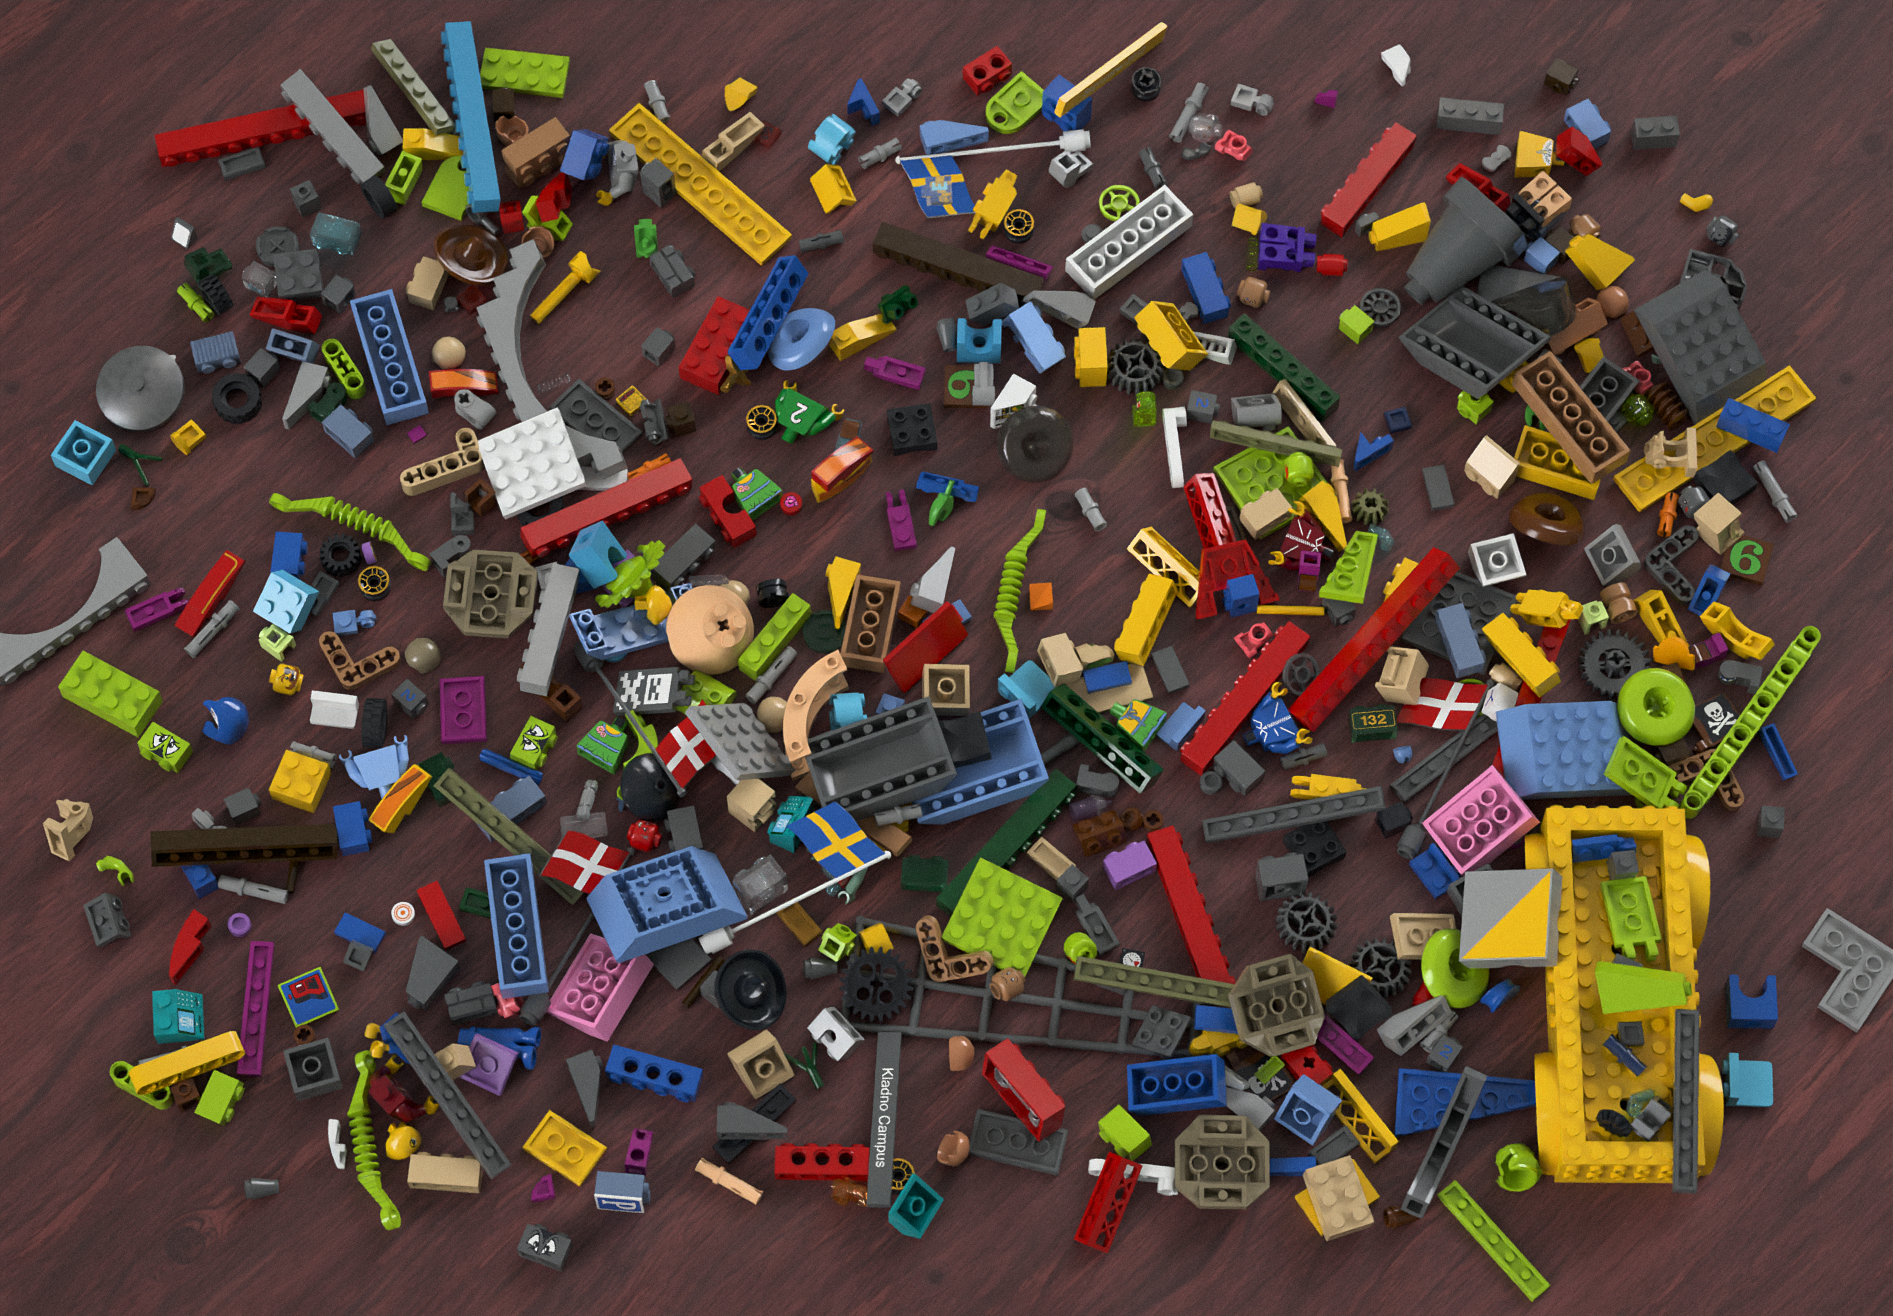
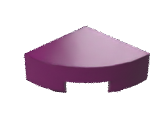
M1328 90L1327 93L1319 92L1315 97L1314 103L1335 108L1338 91Z
M551 1174L542 1177L534 1187L531 1196L532 1203L556 1199Z

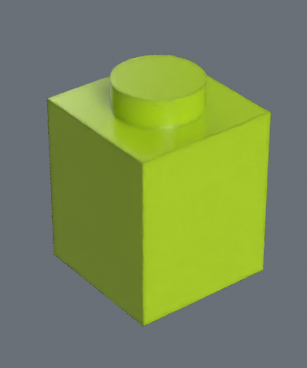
M1356 305L1350 310L1346 309L1339 317V330L1358 345L1373 331L1374 320Z

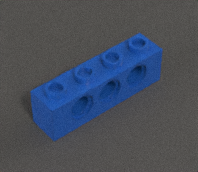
M614 1044L605 1069L606 1077L614 1083L622 1084V1082H626L639 1090L651 1089L660 1096L673 1095L682 1102H689V1100L696 1102L704 1077L703 1069ZM630 1065L638 1068L634 1073L625 1071ZM656 1071L660 1075L656 1079H650L648 1074ZM673 1078L682 1079L679 1085H672L670 1083Z

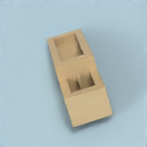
M749 112L721 132L718 139L702 151V157L720 171L760 134L765 125Z

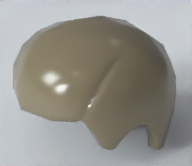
M428 638L414 639L405 650V658L408 665L423 674L436 669L442 659L438 646Z

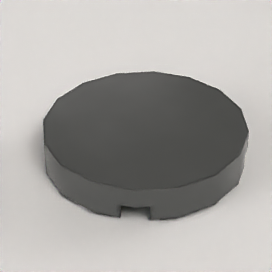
M280 226L266 229L257 238L255 246L261 262L275 268L273 254L294 252L300 249L297 236L290 229Z

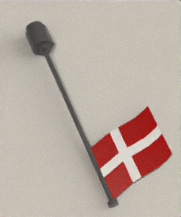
M581 640L578 641L574 646L576 658L585 671L598 672L677 788L679 797L685 796L687 794L685 787L700 770L717 757L715 752L688 717L673 728L655 749L602 672L601 668L604 659L601 660L588 655ZM703 699L698 706L706 705Z
M1422 678L1420 681L1421 693L1417 705H1403L1394 723L1395 725L1413 724L1438 730L1464 731L1418 824L1406 826L1397 844V853L1402 857L1413 859L1414 856L1418 855L1427 837L1422 823L1425 821L1485 702L1488 690L1496 685L1494 681L1487 680L1486 685L1462 684L1437 678Z
M566 831L539 876L556 879L580 892L590 894L605 875L622 870L630 856H634L636 850L628 847L626 851L616 849L586 834ZM592 911L550 978L548 989L552 986L593 919L594 914ZM547 992L528 996L520 1010L519 1018L530 1026L540 1023L551 1005Z

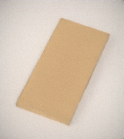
M1133 663L1128 664L1132 680L1130 685L1088 694L1084 677H1080L1078 682L1067 684L1070 689L1098 713L1111 710L1116 702L1122 706H1127L1133 699L1141 702L1153 699L1143 666Z

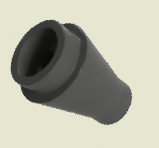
M951 318L937 321L938 326H936V330L943 347V352L955 351L957 324Z
M809 957L808 960H803L804 978L813 980L830 974H837V962L834 960Z
M250 1177V1180H244L246 1199H252L253 1201L279 1193L278 1179Z

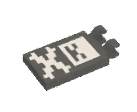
M679 667L619 671L616 692L628 710H633L636 715L676 712L677 706L691 705L692 696H686L687 692L679 691L680 685H693L695 675H689V670H681ZM615 699L613 713L616 716H625L626 713Z

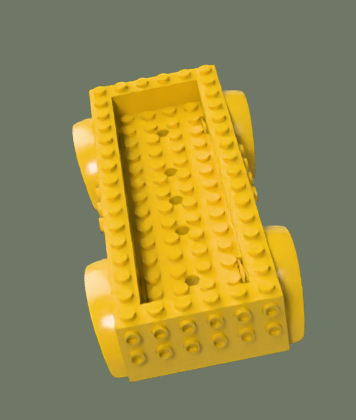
M1554 805L1546 808L1539 833L1525 835L1526 869H1554L1562 876L1561 907L1557 921L1559 933L1557 966L1545 967L1549 1052H1541L1534 1055L1539 1165L1542 1174L1554 1176L1555 1182L1672 1183L1673 1114L1650 1142L1637 1135L1633 1130L1628 1137L1612 1135L1599 1126L1596 1116L1602 1109L1614 1110L1626 1117L1631 1124L1656 1095L1673 1107L1675 1010H1696L1700 1000L1699 992H1695V984L1698 983V970H1694V962L1697 960V950L1705 934L1710 905V870L1706 849L1699 837L1686 834L1685 809H1678L1676 806L1655 809L1654 806H1644L1642 808H1632L1631 806H1621L1619 808L1597 806L1596 808H1586L1585 806L1578 805L1573 808H1563V806ZM1617 834L1618 837L1634 838L1637 846L1635 855L1639 869L1636 877H1647L1662 940L1660 943H1656L1659 953L1656 956V961H1646L1644 945L1633 946L1636 953V959L1633 960L1643 964L1642 967L1685 973L1686 982L1690 981L1692 995L1688 997L1687 1005L1603 1014L1595 975L1596 964L1600 961L1611 963L1616 956L1613 951H1618L1622 955V948H1615L1600 888L1601 882L1610 880L1606 865L1607 859L1572 863L1571 846L1573 840ZM1699 1014V1028H1700V1026H1701V1017H1700V1014ZM1642 1021L1645 1044L1643 1046L1630 1047L1633 1050L1632 1053L1647 1065L1646 1069L1638 1077L1623 1063L1620 1064L1617 1061L1618 1058L1603 1046V1043L1612 1034L1619 1039L1617 1030L1619 1022ZM1699 1053L1697 1179L1699 1176L1710 1174L1715 1166L1721 1145L1724 1117L1723 1089L1717 1064L1710 1055ZM1620 1101L1630 1102L1633 1108L1630 1111H1624L1620 1107Z

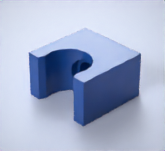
M1738 975L1728 976L1725 982L1727 1028H1774L1778 1021L1775 975L1767 976L1761 988L1763 995L1758 998L1747 997L1741 992Z

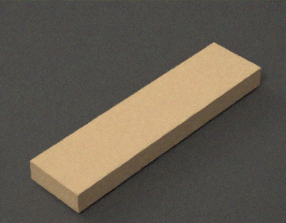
M1287 380L1279 381L1273 393L1281 403L1283 410L1307 440L1314 441L1316 444L1336 446Z

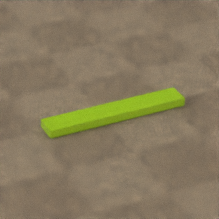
M1456 1180L1437 1195L1442 1203L1532 1302L1550 1288L1551 1285Z

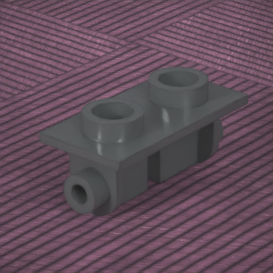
M659 398L653 403H650L648 399L642 400L640 410L643 419L647 420L644 422L646 439L652 443V447H655L669 438L661 399Z

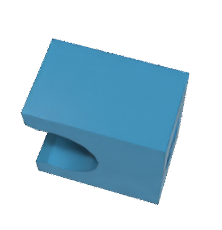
M958 318L957 362L1001 363L1002 319H994L992 326L989 328L974 329L967 326L966 319ZM982 344L984 346L981 348H977L974 345Z
M600 521L580 530L569 556L593 589L617 578L618 574L612 567V564L625 559L627 553L605 523Z

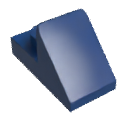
M861 78L857 80L847 104V114L849 115L861 110L864 119H869L873 126L880 123V112Z
M1360 432L1353 469L1358 471L1391 451L1394 442L1389 434L1383 438L1379 436L1370 445Z

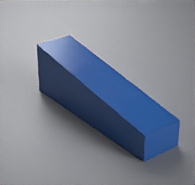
M1772 723L1761 728L1757 733L1782 780L1785 781L1796 776L1798 773L1775 724Z
M1316 1157L1269 1158L1270 1176H1303L1306 1169L1316 1166Z

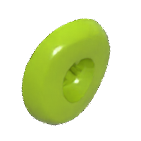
M1648 668L1636 672L1627 679L1618 696L1617 711L1622 726L1634 739L1648 745H1668L1674 743L1688 733L1694 722L1695 704L1691 691L1680 677L1668 670Z
M1448 928L1433 934L1424 948L1421 963L1423 980L1430 994L1434 998L1441 995L1444 996L1449 1007H1469L1478 1002L1485 994L1489 985V968H1468L1459 961L1461 930Z

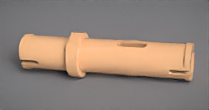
M1341 459L1339 467L1330 465L1332 472L1330 481L1331 485L1334 486L1342 523H1348L1352 521L1347 490L1349 481L1345 475L1344 460Z
M701 1158L695 1168L696 1172L698 1171L713 1180L712 1183L716 1185L718 1183L755 1205L759 1202L763 1191L725 1171L726 1168L722 1166L719 1168L705 1160V1158Z

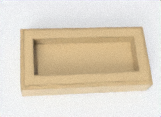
M1043 837L1026 853L1031 860L1055 880L1072 864L1076 867L1072 861Z

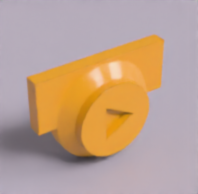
M1666 637L1659 646H1654L1653 662L1691 671L1695 669V655L1689 653L1686 642L1681 638Z

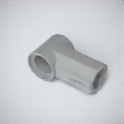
M988 362L974 364L973 406H992L995 402L993 364Z

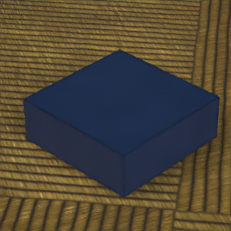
M1405 406L1384 412V418L1390 434L1412 428Z

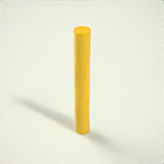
M1258 605L1257 614L1324 616V607Z

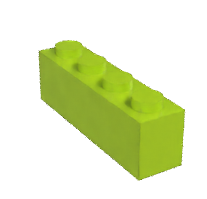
M792 593L738 659L739 670L755 681L759 676H762L811 617V605Z

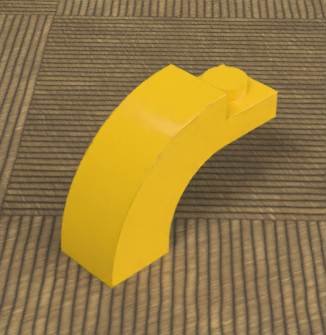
M1715 601L1700 616L1712 635L1720 633L1727 648L1742 658L1748 659L1751 656L1762 660L1775 645L1771 638L1756 633L1744 626L1735 617L1730 607Z

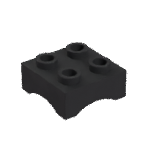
M931 403L887 409L894 456L914 451L938 450Z
M1732 450L1726 452L1710 465L1696 471L1693 478L1696 484L1704 489L1709 499H1712L1719 493L1732 505L1755 491L1758 484L1742 467Z
M980 711L963 718L939 722L955 768L992 759Z
M1327 821L1300 826L1283 836L1282 842L1290 853L1304 855L1308 878L1326 866L1344 859L1347 851Z
M1360 975L1326 1000V1010L1344 1026L1355 1041L1360 1039L1374 1025L1392 1015V1007L1363 975Z

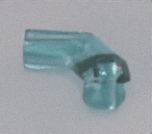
M1370 524L1367 533L1378 534V538L1382 541L1380 549L1387 552L1391 551L1394 539L1387 529Z
M824 867L821 869L829 878V881L834 879L833 875ZM838 882L826 888V892L830 896H836L842 890Z
M1651 1088L1634 1093L1629 1097L1626 1106L1628 1115L1637 1117L1642 1113L1643 1103L1654 1098Z

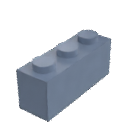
M1463 603L1437 610L1435 620L1456 678L1481 672L1486 662V656L1483 649H1479V637L1475 629L1472 630L1470 624L1472 619L1469 610H1465Z
M527 776L525 779H518L512 788L506 792L498 793L494 800L490 802L516 825L547 804L545 795L530 776ZM478 825L491 843L496 840L480 825Z

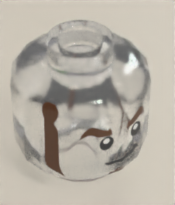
M1198 113L1195 117L1191 118L1189 132L1192 133L1195 140L1213 142L1217 136L1221 135L1222 124H1219V119L1216 115Z

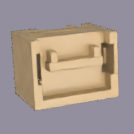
M1719 493L1694 513L1695 521L1699 525L1696 528L1699 537L1720 555L1745 534L1740 528L1739 517L1742 516V513Z
M1389 647L1380 681L1376 682L1375 687L1386 702L1417 705L1421 693L1420 681L1426 677L1429 664L1417 649Z
M759 779L741 780L727 796L728 811L753 832H756L777 808L776 802L772 800V798L776 797L775 791Z

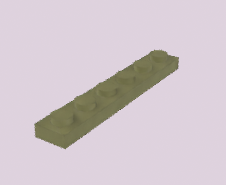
M388 39L373 43L371 47L372 52L433 133L439 135L454 131L455 123L393 41Z
M1212 421L1210 438L1287 456L1292 453L1302 452L1314 462L1336 467L1340 466L1342 449H1338L1336 446L1320 445L1311 440H1298L1289 435L1280 436L1267 430L1258 431L1244 425H1232L1226 421Z

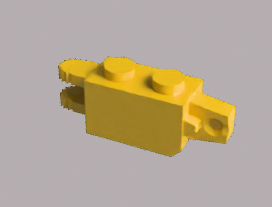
M1006 169L999 179L996 177L993 184L990 182L987 184L983 191V194L986 195L984 200L981 201L979 199L973 208L976 214L968 231L971 233L975 231L977 223L985 226L980 233V238L983 240L989 230L996 231L1017 195L1016 189L1013 187L1017 178L1016 174Z
M1528 589L1527 593H1518L1515 599L1521 604H1513L1510 607V611L1518 616L1520 615L1526 624L1555 628L1565 626L1568 619H1579L1584 609L1581 603L1570 600L1568 595L1563 592H1548L1541 589Z

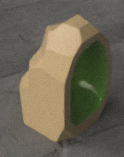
M1086 643L1075 647V654L1081 660L1083 670L1102 667L1114 660L1113 650L1106 645L1098 646Z

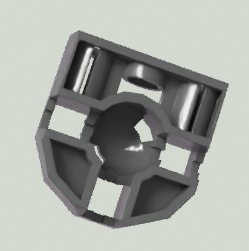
M1690 249L1680 283L1703 270H1707L1710 273L1713 263L1718 264V262H1721L1722 265L1726 266L1723 276L1717 273L1711 274L1726 286L1730 295L1739 297H1732L1739 311L1747 290V283L1743 272L1730 259Z

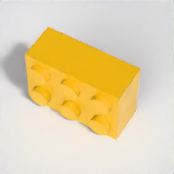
M1151 301L1134 317L1138 323V329L1147 336L1149 345L1158 352L1161 357L1160 360L1166 368L1190 371L1208 355L1174 303Z

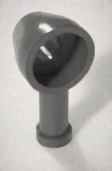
M472 204L466 206V213L473 222L477 224L482 223L494 235L500 232L501 228L496 226L487 217L489 212L473 213Z

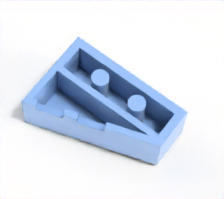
M1030 301L1009 314L1002 321V325L1004 328L1009 326L1015 334L1012 337L1016 343L1020 341L1025 349L1024 354L1041 374L1066 357L1064 354L1065 349L1060 342H1056L1054 339L1053 330L1048 323L1045 324L1040 317L1042 316L1040 309Z

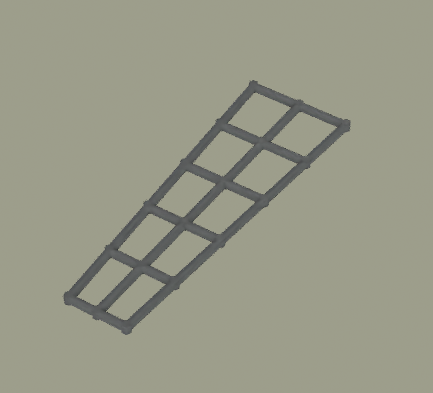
M858 916L854 933L857 935L854 941L856 946L850 954L849 961L855 962L853 954H856L858 957L860 955L862 940L858 932L864 930V927L868 928L877 923H883L886 932L918 938L916 928ZM931 943L928 945L929 951L931 949ZM922 949L917 977L908 983V986L915 987L909 1026L849 1022L851 1007H846L849 999L843 1000L841 1007L843 1017L858 1032H901L902 1035L910 1037L920 1036L950 1039L953 1036H965L970 1041H979L981 1043H1001L1008 1038L1012 1044L1161 1056V1054L1133 1046L1132 1044H1126L1130 1019L1145 1020L1148 1014L1146 1011L1131 1009L1134 991L1125 990L1122 1008L1064 1000L1063 994L1067 970L1075 971L1076 965L1065 958L1059 959L1040 954L1035 955L1033 963L1058 968L1054 998L1020 994L1009 1001L1052 1007L1048 1038L987 1033L992 999H997L990 989L991 978L997 973V967L992 966L987 972L985 988L926 980L927 967ZM860 970L861 976L865 978L873 974L871 971ZM875 973L874 981L879 982L880 973ZM883 973L884 979L888 981L896 977V975ZM924 989L983 997L978 1032L918 1027ZM1193 1002L1191 1020L1188 1024L1190 1029L1187 1049L1176 1048L1173 1053L1174 1057H1195L1188 1050L1193 1039L1198 1037L1199 1030H1194L1196 1005H1202V1003ZM1061 1009L1121 1017L1117 1043L1057 1038Z

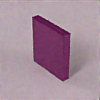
M420 425L407 433L414 444L427 436Z

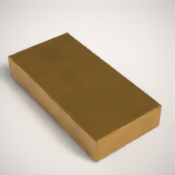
M798 902L776 912V915L804 947L823 934L822 930Z

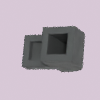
M1656 1095L1642 1113L1631 1123L1632 1130L1647 1142H1650L1673 1114V1107Z

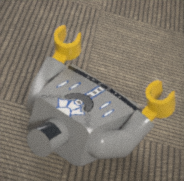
M623 140L608 143L609 149L606 157L611 189L609 193L603 190H599L596 193V196L601 198L597 202L606 206L611 204L612 198H617L626 192H632L638 174L635 145Z

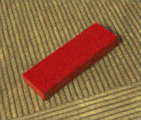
M438 881L417 889V894L445 951L466 942V938Z

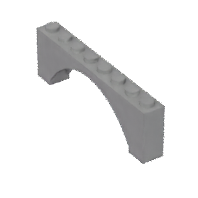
M118 537L98 549L101 554V568L97 584L88 601L73 617L57 627L39 633L26 635L0 633V684L2 687L14 682L24 671L33 669L37 662L52 656L56 649L62 645L69 644L79 633L88 631L95 622L107 618L111 611L118 606H124L130 598L136 594L143 593L151 584L148 575Z

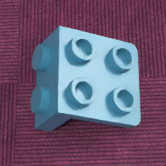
M1031 660L1025 662L1010 677L1004 673L998 679L999 693L1010 702L1022 699L1028 719L1041 709L1040 706L1045 698L1054 689L1049 676Z
M1729 1053L1726 1060L1722 1061V1074H1725V1083H1723L1722 1089L1723 1097H1726V1106L1771 1107L1773 1104L1772 1064L1768 1061L1739 1060V1053Z

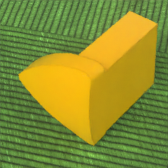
M738 78L733 83L726 85L725 101L728 110H736L745 104L748 99L756 94L758 87L742 78Z
M1238 204L1235 209L1232 226L1257 235L1261 229V224L1265 223L1267 219V213L1260 209L1257 210Z
M1586 338L1574 345L1583 369L1587 373L1591 372L1604 356L1599 345V338Z
M192 419L170 435L173 443L186 455L207 438L206 434Z

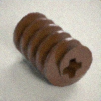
M1667 382L1656 384L1647 390L1643 397L1647 398L1648 404L1652 405L1654 411H1657V416L1662 418V422L1664 425H1667V429L1673 431L1684 424L1687 420L1685 415L1689 411L1688 409L1680 410L1684 405L1682 402L1675 404L1679 397L1677 395L1670 397L1673 392L1672 388L1665 391V388L1668 386Z

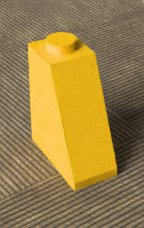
M1426 203L1417 204L1373 222L1372 229L1369 231V240L1371 244L1375 245L1376 251L1425 242L1431 223Z
M1590 234L1575 236L1570 240V246L1565 250L1596 290L1607 288L1635 261L1632 256Z

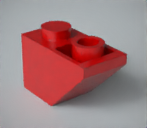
M1571 126L1557 136L1556 156L1585 176L1602 167V162L1586 135Z

